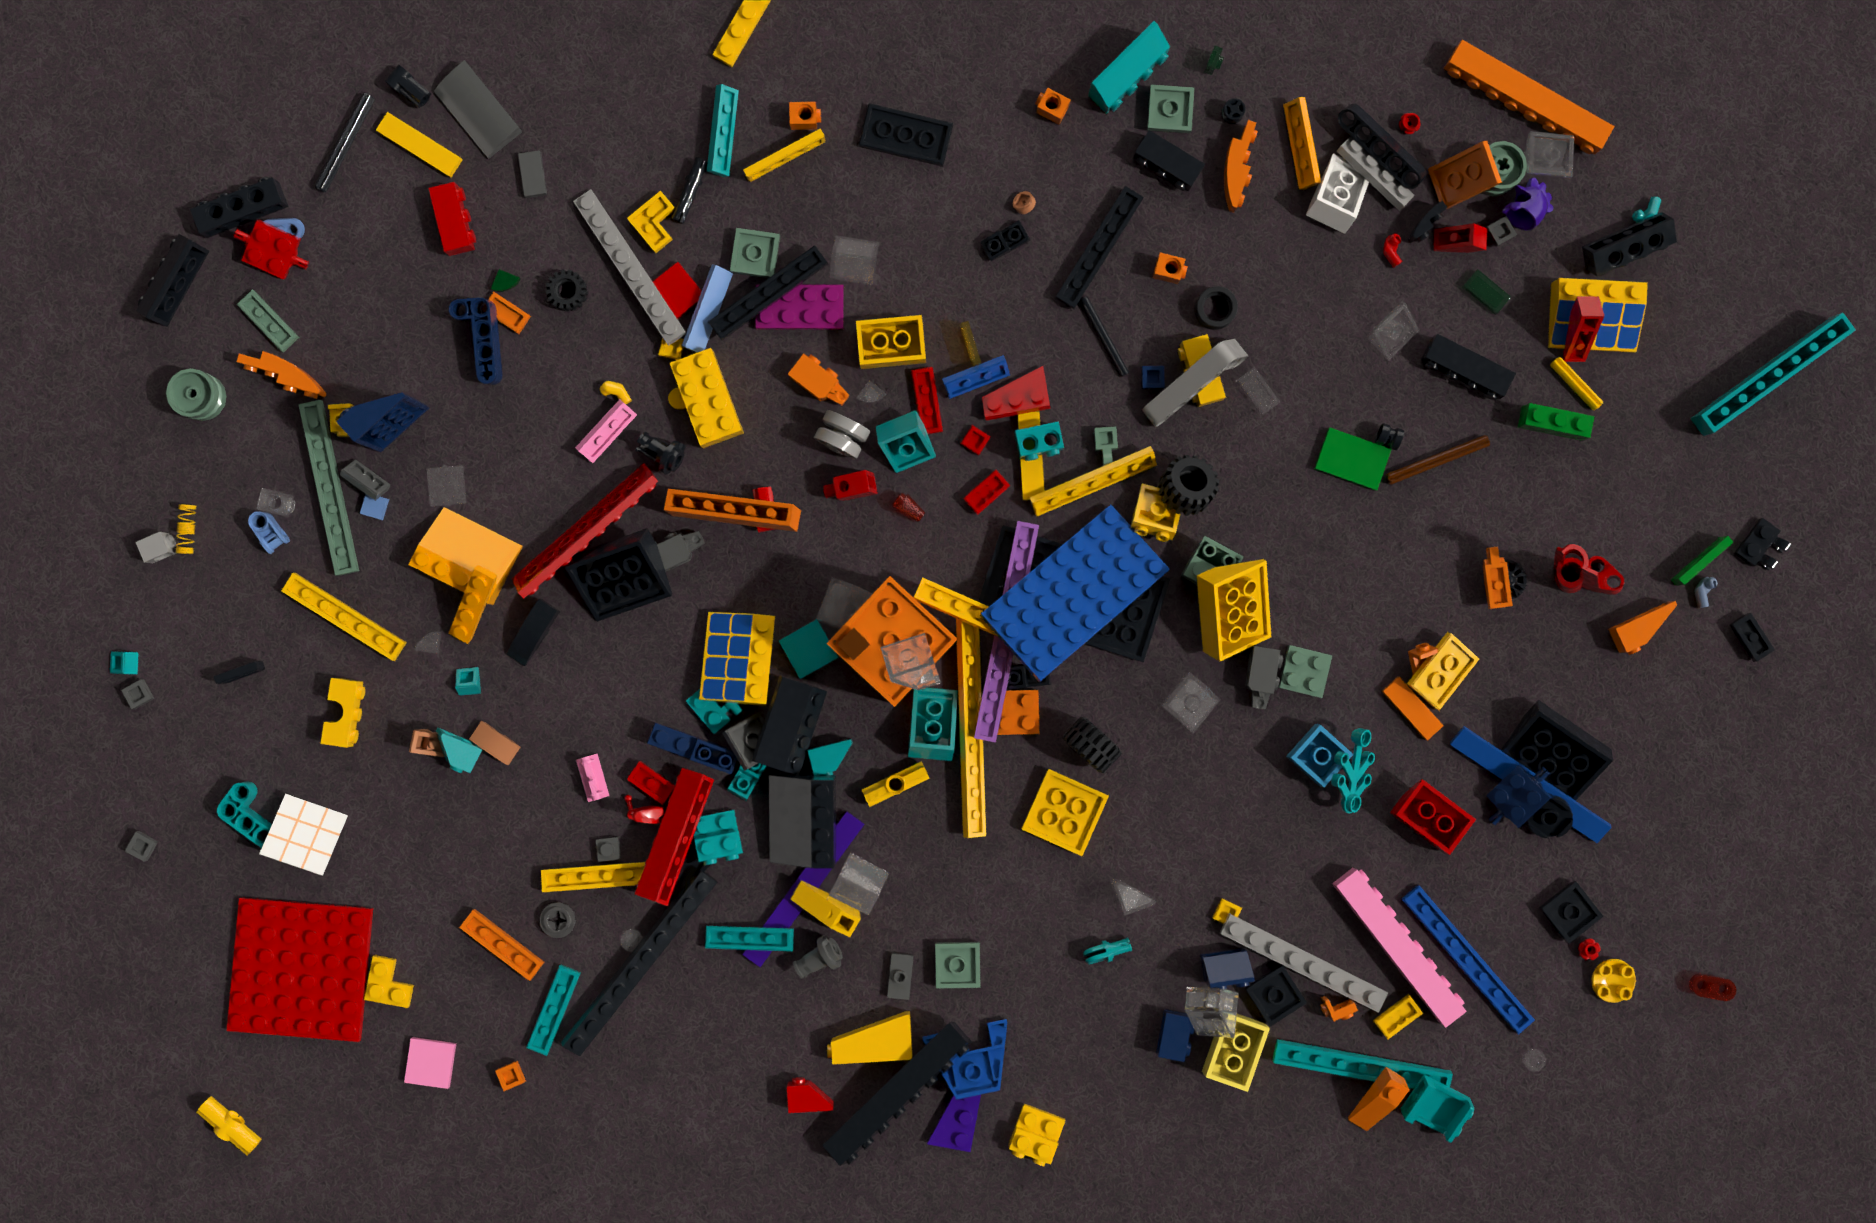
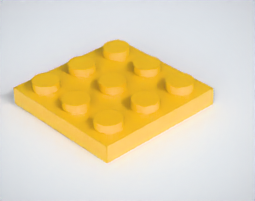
M1048 769L1021 829L1083 856L1109 795Z

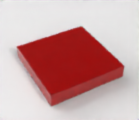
M679 262L675 263L653 281L677 319L698 303L702 292Z

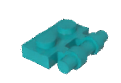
M700 689L686 700L713 734H716L731 721L730 717L726 714L730 709L735 715L742 711L737 703L725 702L726 704L721 708L716 701L699 700Z

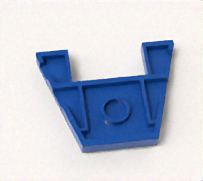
M1007 1019L987 1023L991 1047L968 1051L961 1058L957 1056L952 1061L954 1065L947 1072L943 1073L941 1071L956 1100L1000 1091ZM937 1034L922 1037L925 1045Z

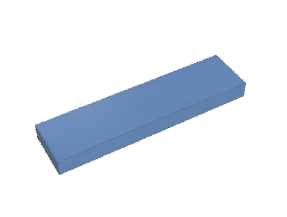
M711 265L682 347L695 353L705 350L712 332V327L708 321L718 315L733 273L717 265Z

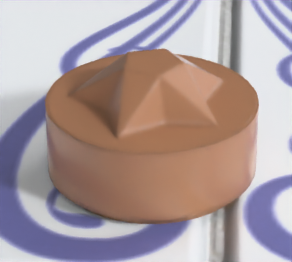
M1023 191L1015 196L1013 207L1019 214H1027L1034 208L1036 201L1030 192Z

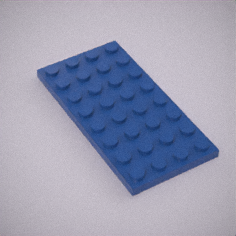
M1112 505L1108 506L980 615L1038 682H1041L1170 570L1138 533L1134 532L1135 530Z

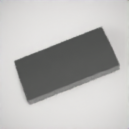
M465 60L456 66L434 90L435 94L488 159L522 133L518 125Z

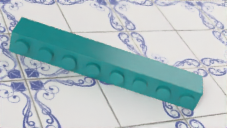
M1843 312L1830 317L1690 419L1703 436L1715 433L1856 331V329Z

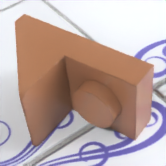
M428 729L413 730L409 748L410 753L444 757L435 732Z

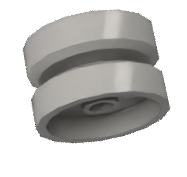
M827 410L822 420L826 426L833 430L820 427L814 439L838 454L857 460L862 449L851 439L858 442H866L870 430L841 414Z

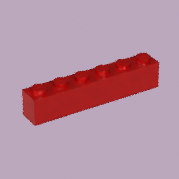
M685 768L681 769L634 895L668 906L714 779Z

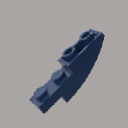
M656 722L647 741V744L728 774H732L737 761L732 750Z

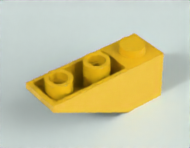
M802 880L791 896V900L829 928L848 937H851L861 920L858 907Z

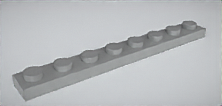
M590 189L573 201L668 346L686 335L678 319L594 192Z
M1230 913L1219 932L1378 1013L1388 992Z

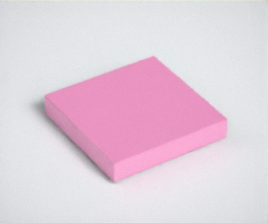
M412 1037L410 1039L404 1083L448 1089L451 1083L456 1043Z

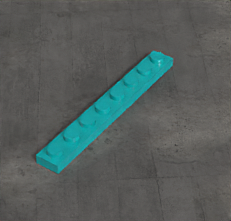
M1279 1039L1276 1040L1272 1058L1275 1064L1374 1082L1384 1068L1388 1067L1404 1077L1408 1087L1413 1089L1424 1074L1450 1087L1453 1076L1450 1070Z

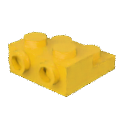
M1142 483L1131 527L1139 536L1151 534L1162 542L1173 540L1177 531L1180 514L1175 513L1176 510L1173 508L1170 510L1167 503H1163V496L1159 495L1160 488Z
M1023 1104L1008 1145L1009 1149L1012 1150V1154L1019 1158H1024L1025 1155L1032 1157V1161L1040 1166H1045L1046 1163L1051 1165L1066 1121L1065 1118Z

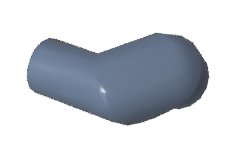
M1704 577L1695 587L1694 592L1698 608L1709 607L1707 594L1711 589L1716 588L1718 584L1714 577Z

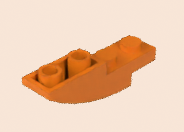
M1250 120L1247 121L1241 139L1232 138L1226 155L1224 190L1229 211L1232 213L1235 212L1237 207L1241 208L1245 195L1242 194L1243 188H1248L1252 177L1249 174L1251 166L1245 164H1247L1251 151L1247 150L1250 143H1254L1258 131L1254 130L1256 122Z
M262 351L260 359L243 354L238 355L236 362L243 364V369L257 373V369L265 371L264 375L276 378L277 383L284 385L283 390L296 393L297 389L305 391L304 396L317 399L318 396H326L323 388L309 374L280 357Z

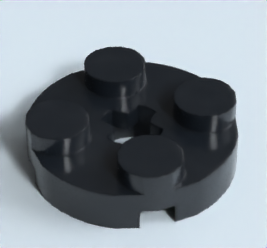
M1548 793L1552 798L1527 821L1531 831L1542 838L1556 836L1557 838L1565 835L1572 827L1573 813L1566 800ZM1554 813L1555 819L1545 820V814Z

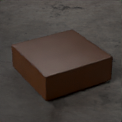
M855 628L837 643L853 661L870 646Z

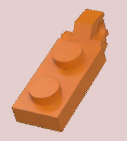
M1498 546L1486 548L1487 559L1483 560L1488 609L1513 606L1507 562H1505L1504 557H1499Z

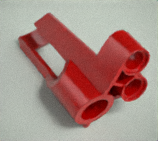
M1569 544L1564 548H1556L1553 568L1556 570V584L1563 592L1576 593L1583 587L1594 592L1614 595L1622 590L1624 586L1623 576L1605 558L1593 556L1588 560L1586 551L1575 544ZM1575 553L1581 557L1582 561L1572 557L1565 559V555ZM1593 563H1600L1604 569L1597 572L1591 569V565ZM1572 569L1578 572L1580 577L1575 582H1567L1563 578L1562 572ZM1615 578L1619 581L1620 585L1612 588L1607 584V581Z

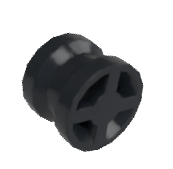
M1237 98L1228 100L1222 109L1221 116L1223 120L1228 124H1236L1241 121L1246 109L1245 104Z

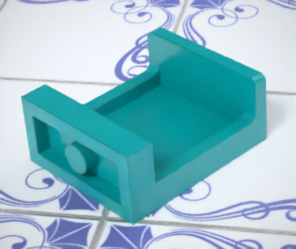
M1425 1074L1400 1108L1405 1121L1413 1124L1416 1120L1444 1134L1446 1141L1452 1143L1455 1137L1460 1135L1463 1125L1474 1114V1106L1470 1097Z

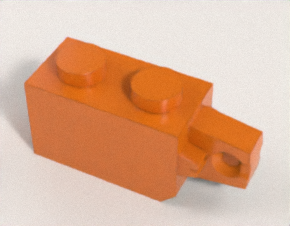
M803 354L788 373L789 378L819 401L830 399L842 406L850 395L839 384L838 374L830 368L826 370L819 365L821 362L810 354L808 357Z

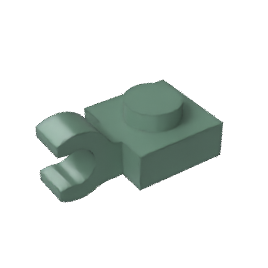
M1116 427L1094 428L1095 451H1102V464L1105 466L1113 462L1112 450L1118 449Z

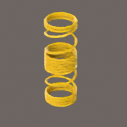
M179 504V510L193 513L177 516L182 520L190 521V523L178 522L176 532L180 534L176 536L192 542L176 544L175 552L193 554L194 548L180 547L178 545L194 543L193 540L179 537V535L195 534L196 525L193 524L196 522L179 516L196 514L195 511L187 509L196 510L197 506Z

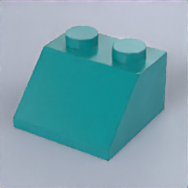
M916 410L876 426L878 444L896 473L936 457L925 425Z

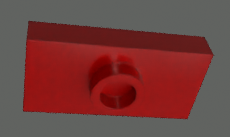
M995 470L963 499L978 515L1011 485Z

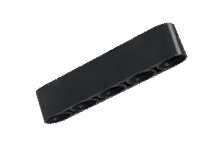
M1349 104L1339 113L1338 123L1404 187L1414 189L1421 184L1426 177L1425 168L1359 105ZM1347 112H1351L1354 115V120L1348 119ZM1362 127L1368 128L1370 135H1365ZM1378 142L1385 144V151L1378 147ZM1394 157L1399 158L1402 161V165H1397L1394 162ZM1410 172L1415 173L1418 176V180L1411 179Z

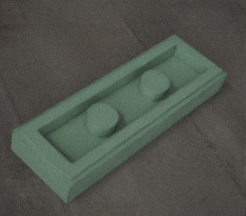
M252 289L237 303L241 310L282 352H285L300 338L255 290Z

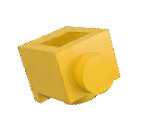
M350 403L328 405L330 430L337 434V437H349L336 421L345 409L354 406Z

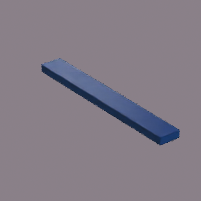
M1465 726L1461 728L1450 742L1451 746L1502 780L1518 765L1527 773L1533 776L1536 775ZM1543 780L1541 782L1547 793L1559 796L1568 802L1573 813L1572 827L1594 842L1598 843L1612 828L1610 823L1547 781Z
M1419 885L1415 886L1402 898V901L1518 1035L1535 1021Z

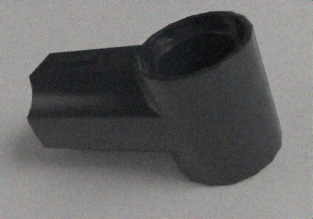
M399 64L385 80L392 89L396 90L400 95L403 94L418 108H421L429 101L431 93L415 81L414 77Z

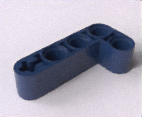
M480 297L452 301L449 305L450 315L461 321L472 322L478 380L484 384H498L502 379V364L495 304L488 299ZM486 303L487 310L484 314H481L480 306ZM464 305L465 313L460 316L458 310L460 306ZM487 325L489 332L486 336H483L482 328ZM489 347L491 355L485 358L484 350ZM491 371L493 373L492 376L487 378L486 374Z

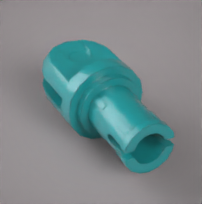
M1127 937L1113 943H1109L1106 940L1101 941V945L1085 950L1083 956L1087 957L1100 952L1103 953L1087 958L1085 962L1087 964H1094L1106 960L1108 963L1113 960L1114 956L1132 951L1131 944L1128 945L1130 942L1129 938Z

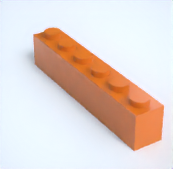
M668 489L664 506L666 512L676 517L793 532L798 530L801 510L794 504Z

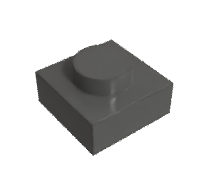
M1507 216L1486 227L1487 233L1495 247L1517 235Z
M144 679L121 690L131 709H137L154 699Z
M137 831L125 852L145 862L149 860L158 841Z
M619 837L596 839L598 862L621 859Z

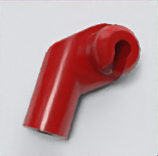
M1398 234L1388 236L1383 247V254L1393 268L1403 262L1396 253L1398 244L1401 243V237Z

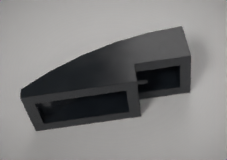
M538 599L514 638L507 655L526 666L561 611L543 599Z

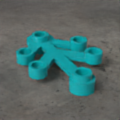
M1363 728L1355 729L1351 734V740L1355 744L1352 766L1348 753L1338 751L1334 758L1335 763L1342 766L1349 781V786L1347 787L1344 775L1335 773L1331 778L1332 786L1338 787L1341 792V806L1345 813H1355L1360 809V795L1370 785L1372 780L1371 775L1364 772L1374 763L1375 754L1369 751L1362 753V747H1367L1371 741V732Z

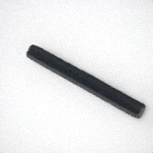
M362 93L315 183L316 189L327 192L374 102V98L370 94Z

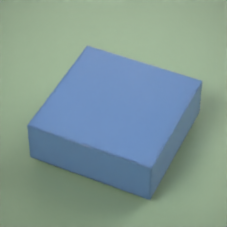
M365 494L360 514L383 520L389 499L379 497L375 501Z

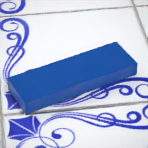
M1002 355L942 380L947 395L951 399L1010 376L1006 359Z

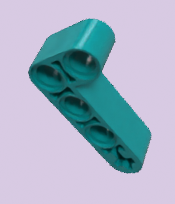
M247 781L236 783L218 805L217 814L223 821L262 849L265 842L263 833L265 830L269 833L272 824L249 808V805L257 795L256 785ZM243 786L247 789L246 797H243L241 794ZM229 805L234 807L233 815H230L228 812ZM247 817L252 821L251 828L246 826L245 821Z

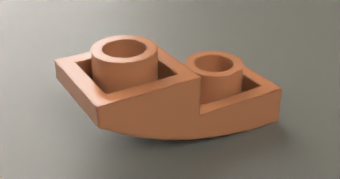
M483 721L480 722L469 738L473 743L506 765L510 764L520 749L518 744Z

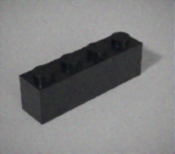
M1439 334L1431 338L1420 360L1425 363L1427 368L1434 371L1438 369L1444 372V376L1454 381L1458 379L1464 382V386L1468 389H1478L1484 392L1483 395L1491 400H1499L1505 397L1516 375L1515 372Z

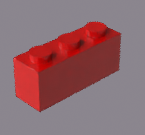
M455 182L429 188L444 252L452 256L475 250L473 243H476L474 231L469 228L468 222H471V216L468 209L464 208L463 201H466V196L463 188H459Z

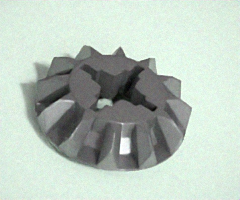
M561 902L548 905L540 916L542 930L553 938L567 936L573 930L576 923L575 912L572 911L569 905ZM559 912L560 918L567 921L561 922L557 929L556 922L549 919L556 917Z

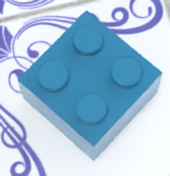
M1314 724L1286 757L1318 786L1325 787L1331 781L1332 776L1342 768L1341 765L1336 764L1334 761L1336 753L1338 751L1348 753L1349 759L1354 754L1323 726Z

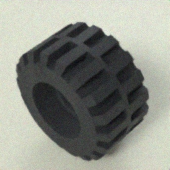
M1184 455L1183 458L1179 456L1169 464L1160 478L1158 487L1160 488L1159 495L1163 496V503H1167L1170 510L1172 508L1175 509L1177 514L1183 512L1184 516H1189L1190 513L1197 515L1199 511H1204L1219 490L1217 487L1219 479H1216L1218 474L1212 470L1213 466L1211 464L1205 463V459L1202 458L1200 460L1195 455L1192 458L1189 455ZM1180 479L1191 482L1197 491L1185 488Z
M1080 717L1063 735L1064 741L1099 773L1104 774L1122 754L1119 747L1085 717Z

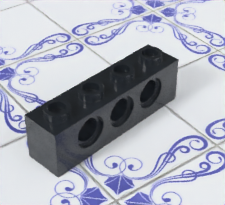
M265 177L251 186H241L237 189L238 191L233 193L220 194L217 196V199L210 202L202 201L198 203L197 207L191 208L190 211L199 234L209 238L289 207L280 183L273 177ZM263 194L262 200L256 202L257 196ZM242 202V207L236 210V205ZM222 210L221 216L216 218L217 211Z
M1661 212L1582 246L1586 270L1595 276H1603L1613 269L1624 267L1634 260L1645 258L1655 251L1668 248L1669 245L1677 242L1674 218Z

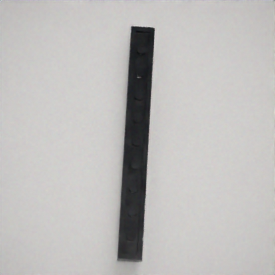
M701 869L695 872L562 1040L561 1044L564 1048L581 1056L718 883L715 878Z

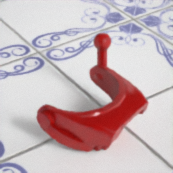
M631 795L625 796L624 800L628 805L627 817L641 823H660L661 818L659 817L663 815V807L651 805L633 809Z

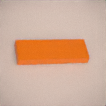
M1400 677L1395 678L1382 690L1384 695L1425 740H1429L1444 726Z

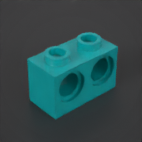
M1059 421L1015 430L1014 432L1019 459L1025 458V461L1036 460L1038 455L1047 454V457L1059 455V451L1064 448ZM1047 435L1054 436L1056 444L1052 446L1047 445L1044 437ZM1027 439L1032 440L1035 444L1034 449L1026 450L1023 447V441Z

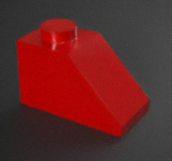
M1472 223L1434 229V251L1470 253L1486 250L1487 228Z
M804 1077L793 1078L792 1082H788V1113L833 1111L834 1101L811 1080L805 1081Z

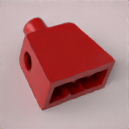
M867 470L833 477V484L823 486L826 498L836 497L842 501L878 494L874 473ZM849 484V488L846 491V485Z

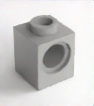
M158 532L136 542L145 563L153 564L176 554V541L169 533Z

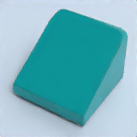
M111 651L110 673L138 674V652Z
M479 667L456 669L455 688L460 696L481 694Z

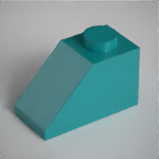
M437 728L436 734L444 757L450 764V768L459 773L463 771L471 773L482 749L472 741Z
M852 739L809 749L808 754L814 775H833V771L838 769L853 743Z

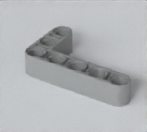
M1235 339L1220 342L1150 401L1142 411L1155 427L1159 426L1223 371L1233 369L1241 364L1248 357V354Z

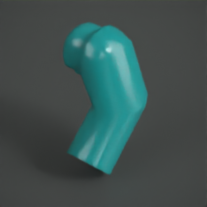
M1651 197L1648 208L1644 212L1642 210L1635 211L1632 215L1633 220L1637 223L1658 214L1661 199L1659 197Z

